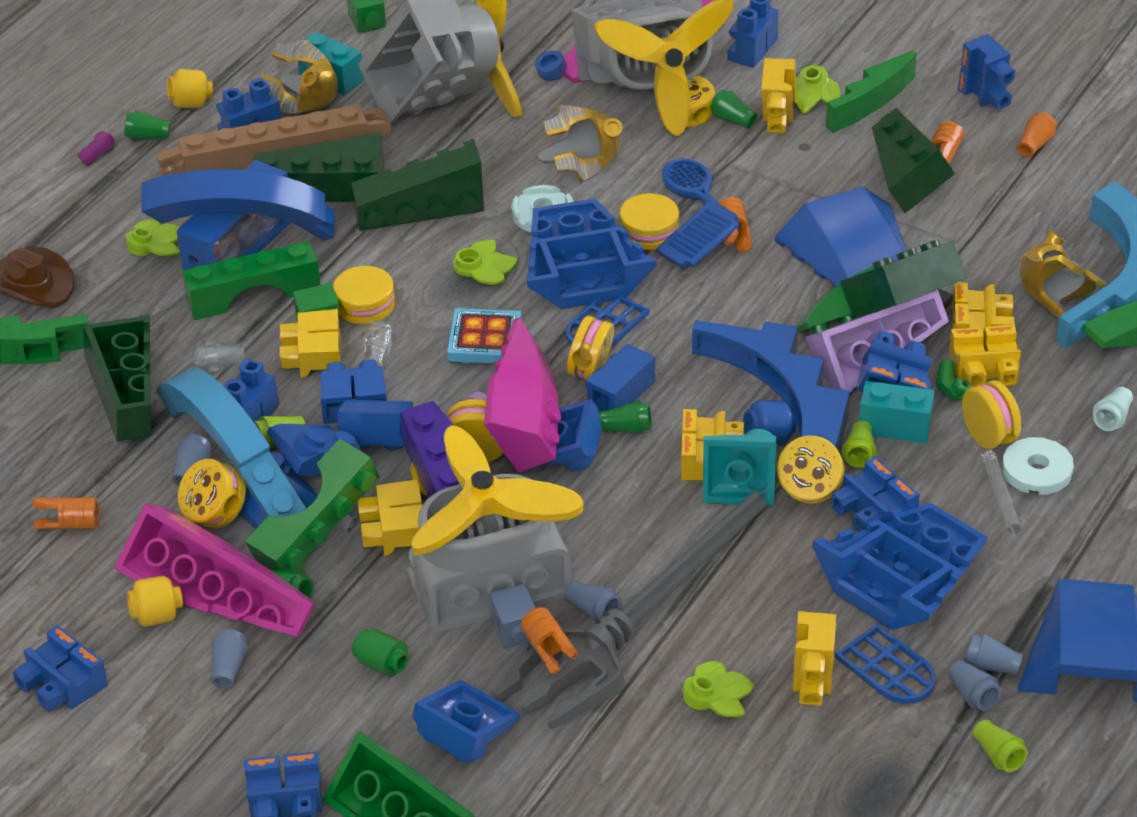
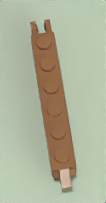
M360 104L348 105L342 108L315 111L300 116L283 117L273 121L256 122L246 126L223 128L219 131L203 134H191L178 138V147L158 152L157 161L161 175L214 169L245 170L253 163L254 154L379 133H382L384 138L385 136L387 137L392 128L390 122L386 119L388 117L383 109L372 108L362 110Z

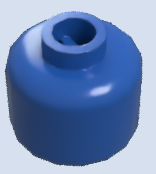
M757 400L751 404L750 408L743 415L745 434L753 429L767 430L773 436H776L777 445L785 444L797 427L795 413L791 412L786 402L780 400Z

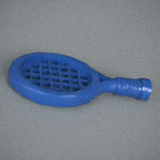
M679 158L665 164L662 169V181L671 192L682 197L701 200L703 205L710 200L717 204L719 203L712 195L708 194L712 187V175L708 168L700 162Z

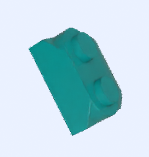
M753 429L745 435L704 436L703 503L739 504L748 495L756 491L760 493L761 499L766 500L767 505L774 506L777 456L776 436H773L764 429Z

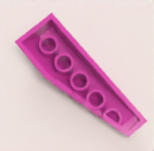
M518 317L513 320L507 334L508 344L503 345L500 351L503 358L495 363L494 367L497 373L490 375L484 425L516 471L521 473L556 459L557 443H559L558 421L561 420V414L558 408L556 385L548 361L521 318Z
M144 504L114 569L134 581L157 576L168 577L173 587L180 586L183 605L297 637L301 636L316 604L253 558L172 509L163 506Z

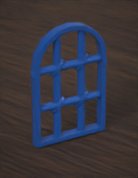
M616 296L617 299L603 310L597 307L600 304V299H596L570 321L566 328V339L571 346L575 335L571 337L570 331L575 325L579 327L580 321L593 310L597 312L595 317L597 320H601L605 316L612 319L614 327L619 323L626 326L613 337L611 345L613 347L649 315V309L622 296ZM619 303L628 306L629 308L619 317L611 314V310ZM633 310L641 312L632 322L626 321V317Z
M878 623L835 653V659L869 684L879 694L893 702L903 704L917 703L926 699L934 690L936 676L933 667L923 657ZM878 632L893 645L889 648L883 647L872 639L871 636ZM867 641L880 651L881 654L874 659L872 657L869 658L856 647ZM899 648L916 663L912 666L910 664L906 665L894 656L892 652ZM852 651L867 664L859 668L844 655ZM884 658L886 660L890 659L902 668L904 672L897 677L895 675L892 676L877 663ZM922 666L929 673L931 683L916 673L915 670ZM870 668L872 670L875 669L890 682L882 686L865 672ZM907 676L913 677L927 689L919 694H915L900 681ZM893 686L895 688L898 687L908 696L894 694L889 689Z

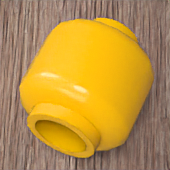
M177 69L173 76L168 77L167 98L172 100L175 107L201 109L205 105L206 99L212 98V81H207L205 73L201 70Z
M166 576L136 580L132 590L127 591L131 620L137 619L138 623L143 627L171 623L175 620L177 609L183 608L180 586L173 587L171 580Z

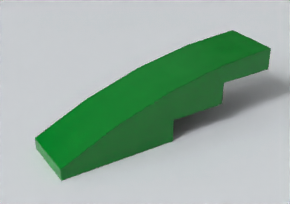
M912 50L864 69L863 79L846 85L844 96L827 102L826 127L834 133L860 121L896 97L915 78L917 53Z
M1137 301L1112 309L1083 323L1081 329L1101 348L1137 346Z

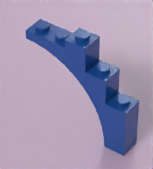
M695 320L692 329V354L729 363L754 375L776 392L788 404L791 412L795 413L800 437L810 435L822 437L831 442L839 451L848 419L850 391L821 386L823 358L796 354L798 326L764 321L762 330Z

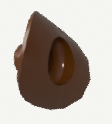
M32 246L19 248L0 260V294L37 306L55 307L66 302L74 290V273L70 265L61 255L50 249Z

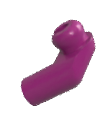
M100 131L94 136L93 141L80 151L77 156L83 164L88 166L100 155L110 152L114 147L115 140L111 134Z

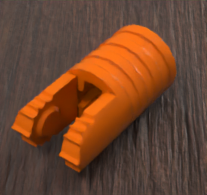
M945 121L939 125L932 137L931 142L940 150L948 164L951 163L964 139V131L957 123Z
M735 197L725 198L718 204L737 214L739 218L737 222L740 226L725 238L723 243L726 245L734 243L737 251L741 253L749 252L752 241L744 204Z
M97 497L32 498V506L34 508H58V518H39L33 520V529L98 528L100 508Z
M544 607L532 609L522 618V631L551 674H556L561 670L559 663L553 657L554 655L562 651L572 660L578 655L576 649L548 609Z

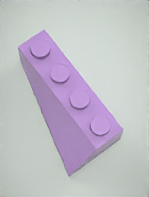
M936 290L899 305L807 336L806 340L812 356L823 358V377L833 388L852 392L857 387L862 359L879 331L893 334L895 337L894 346L904 348L907 342L923 341L948 323L949 320L940 294Z

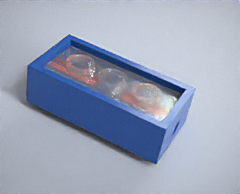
M257 160L245 169L247 171L287 177V172ZM214 212L193 215L177 230L182 268L186 270L200 265L225 261L230 258L259 253L291 223L275 217L243 212Z

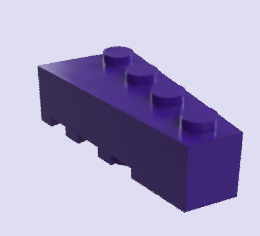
M434 401L400 411L399 434L428 498L444 488L460 484L449 465L444 446V433L453 424Z

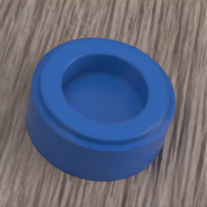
M547 51L537 58L535 68L540 78L552 81L560 78L565 73L567 64L560 52Z

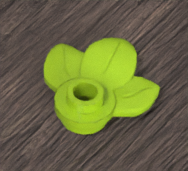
M807 66L796 77L795 103L804 115L808 114L820 101L827 103L841 97L838 83L829 79L827 70L822 66Z
M153 219L141 221L135 225L134 230L126 233L125 243L127 244V249L132 254L146 256L151 253L159 256L179 255L180 250L174 243L178 241L177 230L180 227L168 223L161 225L160 222Z
M483 240L475 242L471 247L459 250L453 259V269L456 273L465 277H473L477 282L483 284H500L505 281L504 275L515 268L518 258L496 252L495 240Z
M708 661L697 666L694 676L688 677L682 686L683 698L688 706L696 710H707L710 708L718 715L725 717L744 716L745 711L739 700L749 695L754 689V684L749 678L738 672H726L724 664L717 661Z

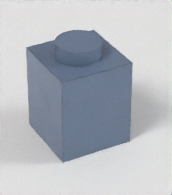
M523 584L491 592V619L503 648L507 649L527 644L529 640L521 629V621L526 613L535 609L526 585Z

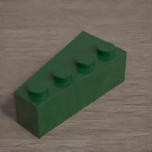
M382 133L254 154L253 162L257 160L287 172V178L300 181L325 193V202H353L351 183L384 171Z
M471 139L463 142L464 147L449 151V148L436 152V157L419 162L418 159L407 162V165L400 170L392 172L388 169L352 182L353 209L359 231L483 212L482 164L475 140Z
M150 315L84 325V357L116 441L151 436Z

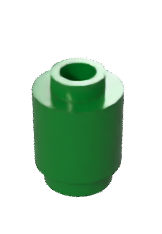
M377 629L361 630L352 644V654L357 657L359 663L388 677H393L397 673L402 672L409 661L407 644Z

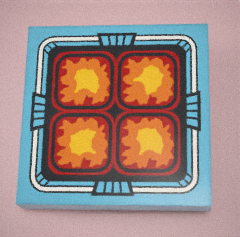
M455 308L447 349V361L463 364H495L497 360L503 358L500 351L503 345L508 344L507 334L513 320L518 317L521 318V311Z

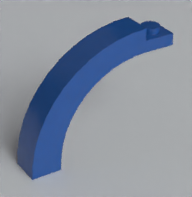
M214 169L170 174L141 183V212L162 224L197 214L243 212L266 215L288 221L305 229L322 241L334 238L335 215L333 209L325 204V193L287 177L257 171Z

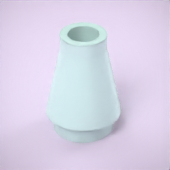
M1118 387L1114 392L1098 401L1093 407V420L1095 424L1104 431H1113L1121 428L1125 424L1130 404L1133 401L1132 392L1125 387Z

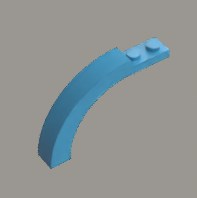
M1115 181L1093 194L1090 220L1103 228L1116 241L1124 255L1126 266L1120 275L1106 287L1059 316L1056 342L1064 348L1069 347L1078 340H1083L1087 336L1081 329L1083 323L1112 309L1137 301V198Z
M191 367L157 387L156 392L173 419L186 413L194 418L210 434L241 475L245 485L266 517L269 515L279 517L291 516L306 509L269 452L270 445L236 399L213 376L200 368Z

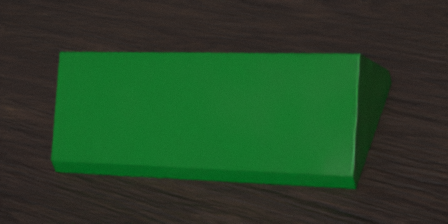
M357 732L322 798L323 801L344 817H475L473 813L363 732Z

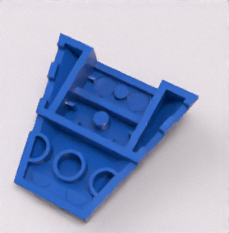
M864 187L805 203L775 236V242L778 245L789 247L792 250V256L800 262H808L814 267V273L821 279L828 278L833 282V287L841 283L840 281L873 266V262L892 256L893 262L898 260L896 254L907 250L890 203Z
M596 198L533 208L527 287L561 309L590 305L596 299H600V303L615 301L617 299L616 296L627 298L656 267V260L651 255L646 256L644 254L643 247L638 241H631L628 237V231L623 226L615 224V218Z
M927 503L893 514L892 520L885 523L880 520L869 522L866 529L855 533L851 529L839 532L837 539L827 541L825 538L814 540L812 547L834 593L891 630L929 620L986 544L988 537L932 503Z
M1058 579L1020 680L1018 691L1056 695L1059 674L1133 681V701L1137 702V595L1133 585Z

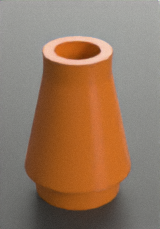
M1044 112L1032 115L1017 145L1018 151L1026 157L1033 156L1039 148L1056 135L1057 123L1055 119Z

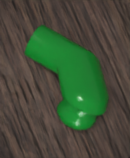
M942 360L939 363L936 386L950 399L961 401L964 393L971 388L968 380L962 384V377L954 378L956 364L953 361Z

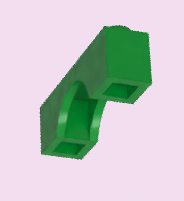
M310 241L182 270L186 300L194 320L226 313L229 304L236 295L256 285L276 286L282 289L289 298L293 297V291L320 286L318 260Z
M339 438L317 462L323 482L316 500L305 510L291 516L279 517L269 515L245 541L255 560L272 570H298L303 565L307 556L318 544L326 540L329 532L342 518H345L351 512L356 502L375 485L376 480L380 476L370 456Z

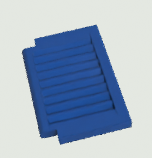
M710 200L659 245L656 251L683 269L687 265L694 267L740 226L737 222L739 218L737 214Z

